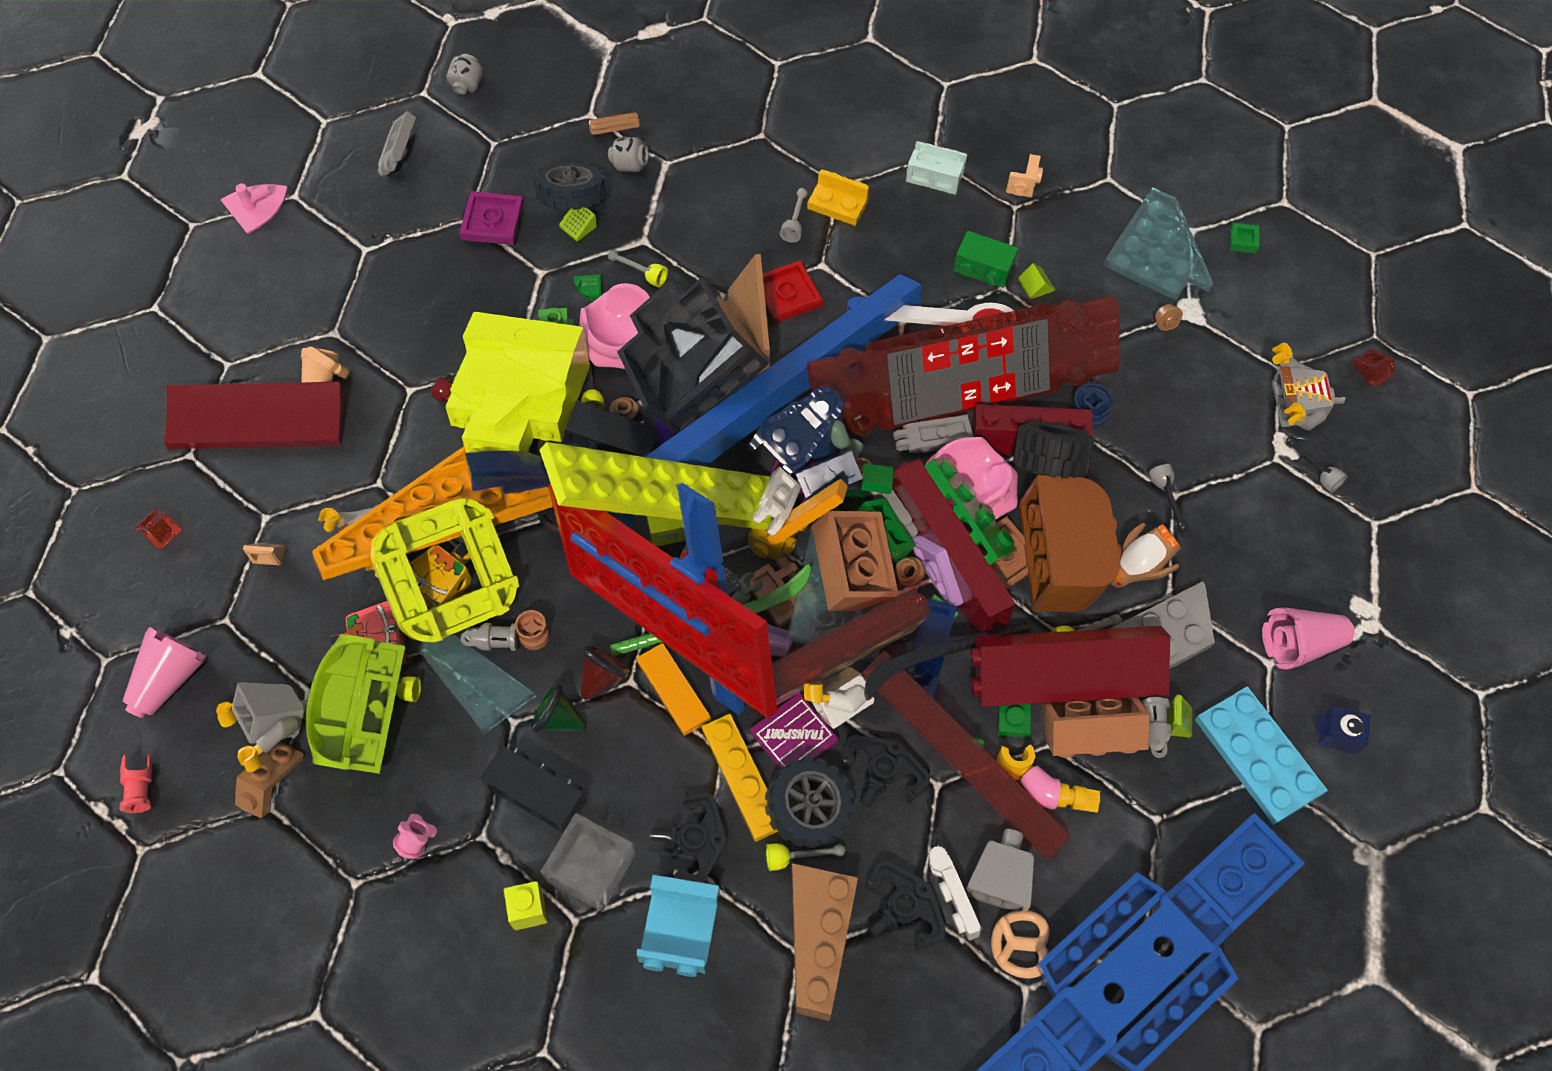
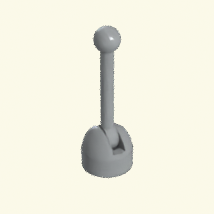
M800 188L797 191L798 200L792 220H786L781 226V238L790 243L797 242L801 238L802 225L797 219L803 198L807 196V191L804 188Z

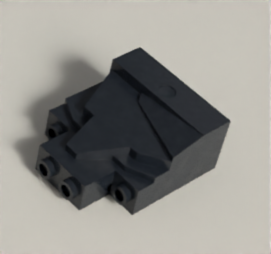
M703 276L686 291L672 278L629 315L638 333L617 351L644 409L674 435L678 434L726 398L735 394L769 365L746 327L733 314L720 293Z

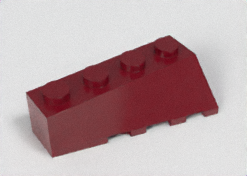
M976 404L972 419L973 436L984 438L997 453L1006 456L1015 453L1019 428L1022 424L1029 422H1049L1066 425L1082 430L1093 438L1092 410Z

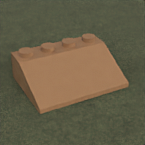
M755 254L728 289V301L725 302L733 314L746 327L769 363L754 378L770 368V346L761 254Z

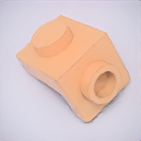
M1030 154L1026 174L1010 172L1007 193L1032 197L1035 183L1040 184L1043 168L1038 167L1040 156Z

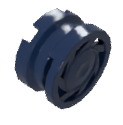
M1086 383L1075 392L1070 409L1092 410L1093 428H1098L1108 420L1113 408L1114 398L1105 386L1097 383Z

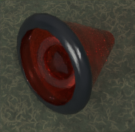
M585 646L583 648L584 658L581 682V697L588 700L618 680L629 675V669L610 654L593 646Z

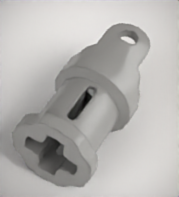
M484 623L481 627L468 628L462 633L460 638L465 646H476L481 650H491L493 647L510 648L511 651H517L519 643L515 624H511L508 627L492 626L491 623Z
M1149 697L1141 701L1150 714L1149 746L1155 757L1162 758L1167 754V742L1172 735V727L1168 724L1167 716L1170 701L1162 697Z

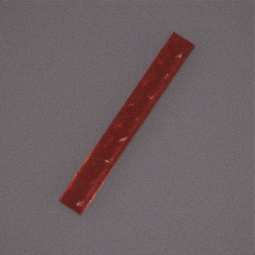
M884 650L861 675L867 679L876 667L893 658ZM905 670L893 675L877 690L1017 831L1024 835L1023 837L1046 860H1049L1070 838L1071 835Z

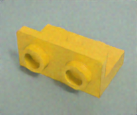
M820 170L818 184L807 202V209L856 226L868 203L869 186L859 181L839 176L833 172Z

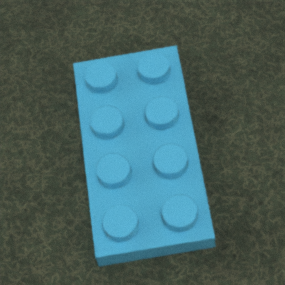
M1248 686L1198 715L1195 719L1273 826L1328 791Z

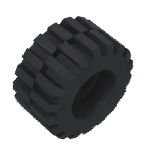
M1049 422L1025 423L1019 428L1013 462L1023 470L1037 475L1061 476V478L1066 479L1068 477H1085L1088 472L1094 438L1082 430L1066 425Z

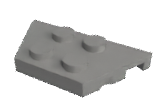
M1203 581L1110 629L1162 626L1170 635V669L1211 648L1215 643L1206 586Z

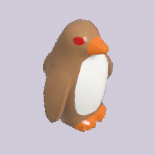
M1142 523L1128 534L1122 547L1120 571L1111 583L1112 586L1119 588L1133 582L1163 578L1178 569L1179 564L1164 567L1180 551L1181 547L1163 524L1139 536L1146 526L1145 523Z

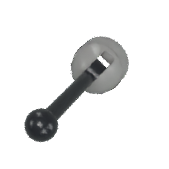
M1288 437L1285 444L1288 448H1294L1321 472L1320 481L1330 493L1337 490L1345 482L1347 475L1337 467L1324 468L1297 444L1296 438Z
M1171 464L1157 466L1149 471L1151 481L1158 488L1165 489L1177 520L1176 528L1181 533L1186 532L1188 524L1183 521L1170 488L1175 479Z

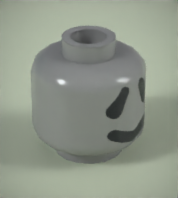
M461 54L452 59L446 75L447 82L452 86L453 91L458 94L465 95L467 92H475L483 76V68L479 60L474 56Z
M619 137L614 141L613 146L609 148L608 158L617 171L639 172L648 163L649 151L647 145L640 138Z

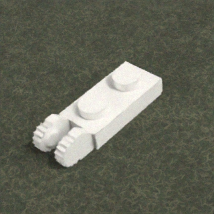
M778 467L772 473L759 502L760 507L752 518L756 523H760L767 515L774 517L767 529L771 536H774L781 529L783 523L789 517L801 488L800 484L781 467Z
M934 846L929 851V866H931L933 875L943 880L938 885L945 902L952 901L956 910V913L952 915L959 934L965 932L968 941L980 936L981 926L950 856L947 855V851L942 846Z

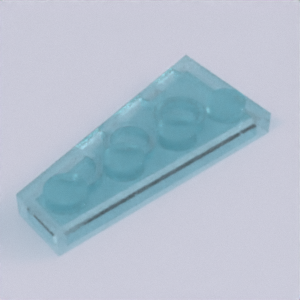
M454 634L442 638L443 640L438 642L411 640L415 648L483 734L487 733L535 697L533 691L472 647L462 644L461 639Z

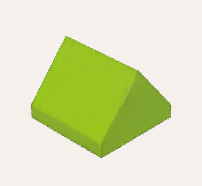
M1034 263L1018 277L1030 300L1055 291L1044 270Z

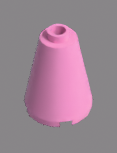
M1286 607L1271 610L1267 614L1271 615L1269 622L1264 623L1262 628L1263 644L1268 657H1274L1279 663L1275 665L1285 670L1297 668L1349 645L1355 633L1353 624L1344 615Z
M149 627L145 632L123 698V702L127 704L125 710L140 718H143L145 714L152 716L202 665L207 656L200 651L197 653L191 650V646L161 631L157 633L154 628Z

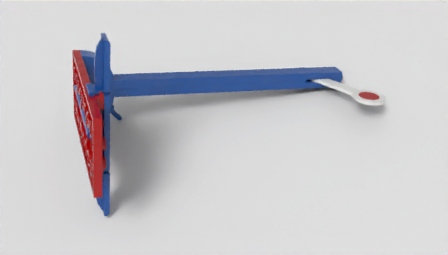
M899 274L866 299L863 297L849 299L847 302L848 311L646 457L698 466L708 465L762 425L768 418L777 414L899 322L963 327L972 336L1017 326V315L1010 307L999 303H982L971 307L967 311L921 307V284ZM684 483L677 485L688 552L683 551V557L678 559L671 557L633 531V520L639 515L559 506L552 485L548 486L570 575L709 675L712 695L715 700L731 709L737 715L743 712L744 702L768 719L778 711L767 621L728 596L724 566L721 565L723 557L714 502Z

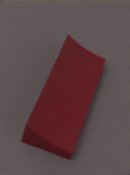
M340 382L166 385L167 417L164 445L167 449L341 446L346 395Z

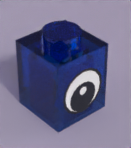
M1332 706L1324 715H1320L1318 718L1316 732L1320 734L1319 745L1357 755L1368 745L1371 715Z

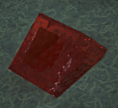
M1374 349L1352 361L1355 369L1372 386H1377L1394 375V358Z
M157 508L150 512L134 528L158 549L163 548L181 531V528L168 514Z

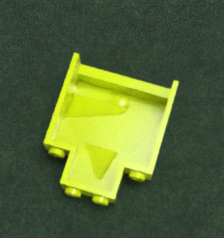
M473 312L463 334L467 353L451 386V395L445 406L451 426L465 428L462 440L467 456L476 459H489L503 463L523 465L533 438L543 441L562 442L566 425L578 400L590 367L584 328Z

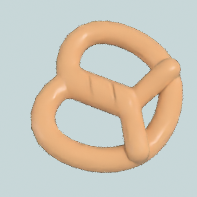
M1018 910L1002 916L995 924L991 936L992 953L997 964L1007 973L1016 977L1029 979L1041 976L1036 966L1032 968L1019 967L1008 959L1013 950L1032 951L1038 953L1040 962L1048 954L1046 944L1049 940L1050 931L1047 921L1040 914L1033 911L1024 912ZM1016 921L1033 922L1039 928V936L1037 938L1014 936L1010 924ZM1002 934H1004L1007 941L1003 950L1001 946Z

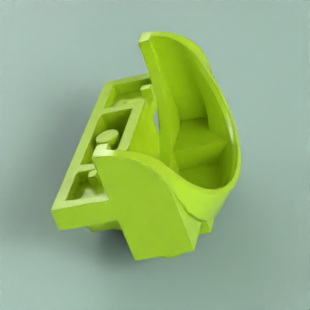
M340 634L337 641L326 653L316 671L308 698L306 732L313 764L380 774L405 646L353 635Z

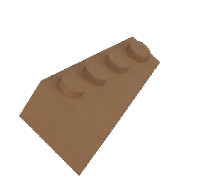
M792 863L796 1013L830 1021L858 878Z

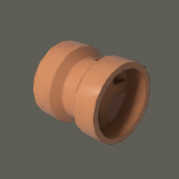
M528 610L517 617L515 629L523 647L529 650H538L544 647L550 637L544 616L538 611Z

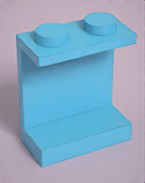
M653 875L650 886L652 896L642 945L636 954L638 961L643 963V968L653 971H663L664 967L677 969V974L687 977H696L697 972L705 974L720 895L719 886Z

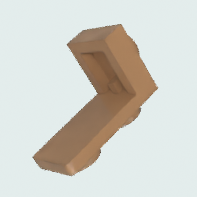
M282 742L276 744L267 753L262 754L259 757L261 766L256 771L249 773L245 769L237 776L235 805L243 811L250 812L262 819L270 812L272 788L303 760L304 754Z

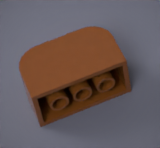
M1037 475L1019 502L1033 611H1084L1100 597L1120 571L1122 551L1120 544H1117L1116 538L1117 520L1113 517L1108 495L1094 481L1083 477H1068L1066 479L1061 478V476Z

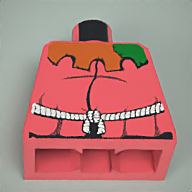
M388 601L349 614L346 617L347 633H343L345 635L375 639V641L405 646L404 633L398 627ZM340 634L330 636L331 647L337 641ZM406 649L404 650L402 665L407 664Z

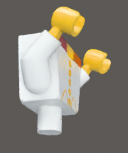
M874 666L862 674L850 667L818 683H807L810 680H806L805 670L791 669L789 671V684L793 689L804 684L805 700L812 702L821 719L834 729L874 703V697L866 701L864 687L867 677L876 667Z

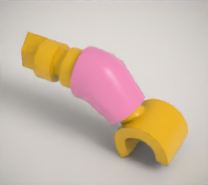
M1031 744L1025 748L1021 756L1023 761H1016L1011 758L1008 751L1009 748L1001 746L996 758V768L999 773L1011 780L1021 779V784L1036 804L1053 810L1057 807L1065 808L1067 805H1070V808L1074 810L1098 813L1100 791L1075 785L1070 789L1068 784L1060 783L1059 779L1052 778L1041 767H1034L1032 764L1035 760V750Z

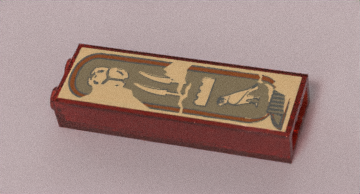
M913 588L773 662L772 668L774 671L773 677L777 705L802 692L804 684L818 683L914 631L931 615L926 598L919 594L916 588ZM753 708L756 715L761 714Z

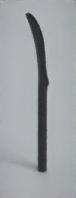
M1024 621L934 646L920 644L915 650L886 661L872 671L867 677L864 687L866 701L871 700L884 682L902 670L935 658L975 648V637L1029 633L1030 626Z

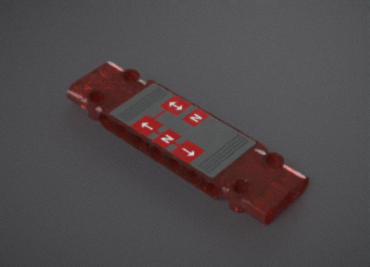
M1113 295L1088 300L1080 304L1075 300H1066L1058 307L1052 304H1043L874 341L867 345L866 351L862 352L854 348H846L837 357L807 362L810 393L820 386H829L836 391L844 402L842 423H844L847 433L853 431L855 434L864 435L871 431L874 426L885 430L893 429L909 423L928 421L975 410L976 404L999 405L1058 391L1061 388V384L1071 382V384L1076 386L1083 385L1091 377L1119 370V306ZM857 362L855 367L848 369L852 363ZM863 414L859 419H855L858 415Z

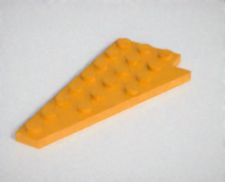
M462 447L312 551L313 558L322 579L327 580L373 565L371 560V541L382 528L391 523L452 500L467 498L488 508L494 516V519L491 520L495 526L553 507L548 489L550 484L529 451L522 465L489 459H476L467 456L465 447ZM460 531L410 550L406 554L461 537L462 534Z

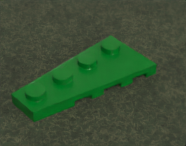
M940 457L931 460L925 466L943 496L949 500H954L953 511L959 520H963L971 526L972 532L969 535L976 545L981 543L987 550L988 554L984 558L989 566L1008 558L1017 551L1013 545L1014 540L1006 530L1000 529L994 521L995 516L987 506L981 505L976 498V491L970 484L962 481L957 474L958 469L952 461Z

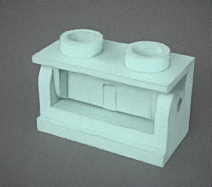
M916 141L915 149L908 163L906 182L956 195L964 173L967 154Z

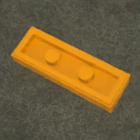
M839 479L791 510L781 529L774 536H771L769 533L767 534V541L772 546L777 545L843 503L847 485L842 479Z
M663 643L636 658L638 665L683 736L711 721L707 710Z

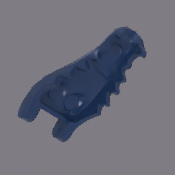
M820 386L805 399L768 418L745 447L752 453L763 443L784 465L782 469L790 475L810 460L831 423L842 413L844 402L832 388Z

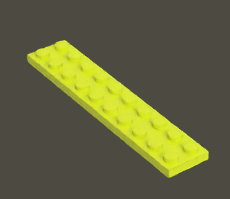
M546 442L540 449L559 506L683 520L677 485L684 483L714 502L717 523L719 525L767 530L769 524L774 519V517L769 515L760 523H756L752 519L754 513L760 507L759 502L769 482V476Z

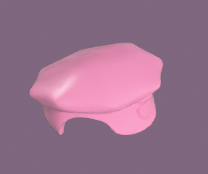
M629 283L615 285L591 304L581 308L579 326L584 328L588 356L595 366L625 369L617 351L638 333L629 315L650 298L646 291L639 286Z
M984 438L957 439L944 445L927 460L926 465L931 460L940 457L952 461L958 469V476L963 482H967L974 488L977 500L982 506H987L993 512L995 520L1017 507L1018 473ZM947 499V501L953 508V505L955 504L954 500Z

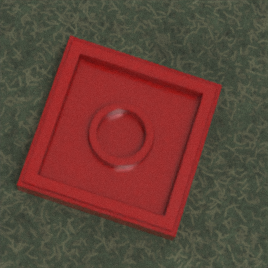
M801 260L763 273L766 312L773 324L823 306V299Z

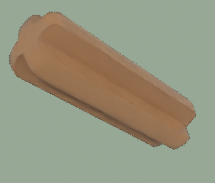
M636 112L589 120V128L592 135L638 128L640 124Z

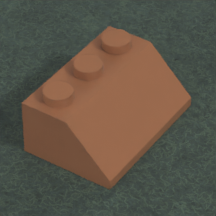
M829 511L812 525L828 611H856L899 598L881 512Z
M1138 697L1040 703L1045 738L1053 756L1069 758L1075 754L1100 756L1106 754V752L1120 751L1131 754L1138 750H1148L1150 714Z

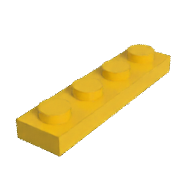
M731 714L703 725L702 732L754 841L757 842L778 832L777 829L774 830L769 822L772 820L770 815L767 816L765 812V807L768 805L767 800H765L767 788Z

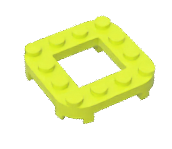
M467 498L452 500L396 521L382 528L371 541V560L400 630L412 640L422 642L441 641L444 637L494 616L506 613L513 603L516 589L519 587L518 578L513 576L491 520L494 519L493 514L488 508L474 500ZM460 531L482 587L427 609L406 553Z

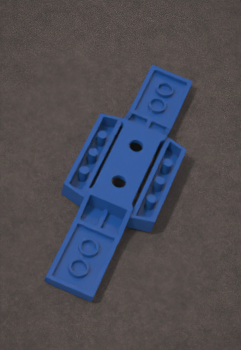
M1254 813L1169 892L1137 872L1037 964L1036 968L1051 993L1053 1000L977 1071H1087L1103 1055L1125 1071H1143L1239 979L1219 945L1305 863ZM1157 903L1160 905L1159 909L1075 987H1068ZM1165 937L1172 942L1173 952L1170 956L1161 957L1155 952L1153 943L1156 938ZM1203 953L1207 955L1117 1041V1034L1199 956ZM1115 983L1122 988L1124 997L1120 1003L1111 1004L1105 999L1103 990L1107 984Z

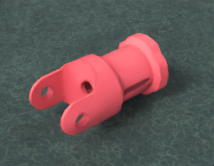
M125 754L123 755L120 766V783L124 786V799L119 804L120 811L141 813L150 810L151 801L148 800V784L152 782V764L149 754H147V768L144 770L126 769Z

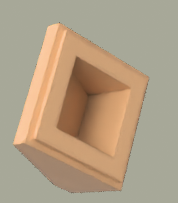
M254 543L244 545L243 547L244 552L253 564L282 565L286 549L285 545Z

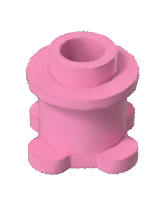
M411 814L407 821H402L399 824L398 830L400 833L393 839V846L398 854L404 858L421 857L425 851V844L428 838L435 837L437 829L435 826L422 820L420 815Z

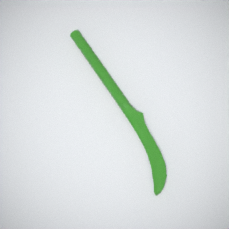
M810 564L805 565L797 575L777 590L743 604V606L757 614L795 597L805 588L810 578ZM649 633L612 644L610 647L613 656H618L661 643L662 641Z

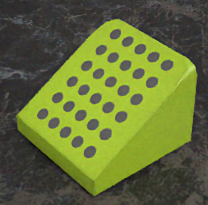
M580 207L577 210L570 208L560 222L559 227L578 242L597 227L595 214L585 207Z
M1176 695L1168 708V724L1172 727L1171 736L1189 738L1192 736V708L1182 695Z

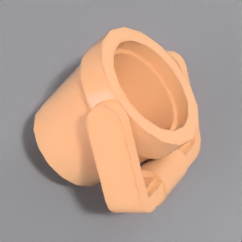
M314 347L301 350V382H332L334 374L346 379L351 370L339 363L340 355L338 353Z

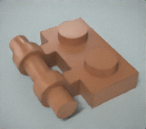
M785 555L776 561V564L780 567V570L777 572L768 563L755 571V576L750 581L751 587L756 581H762V589L759 592L750 593L755 599H759L784 585L785 581L791 580L800 572L798 566L794 562L791 563ZM807 583L805 588L795 597L767 609L765 612L775 626L781 628L803 614L804 608L799 602L806 601L810 608H814L821 601L815 594L816 589L811 583Z

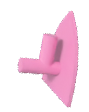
M238 184L235 188L236 192L220 200L244 231L249 234L270 221L279 211L285 201L288 187L276 184L246 187L245 184Z

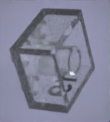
M575 813L542 868L541 873L546 882L603 912L634 859L636 851L632 842Z

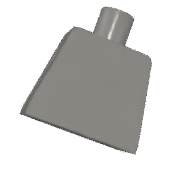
M1005 829L1001 844L988 841L965 889L967 897L1010 911H1028L1031 904L1034 855L1020 850L1024 836L1021 832Z

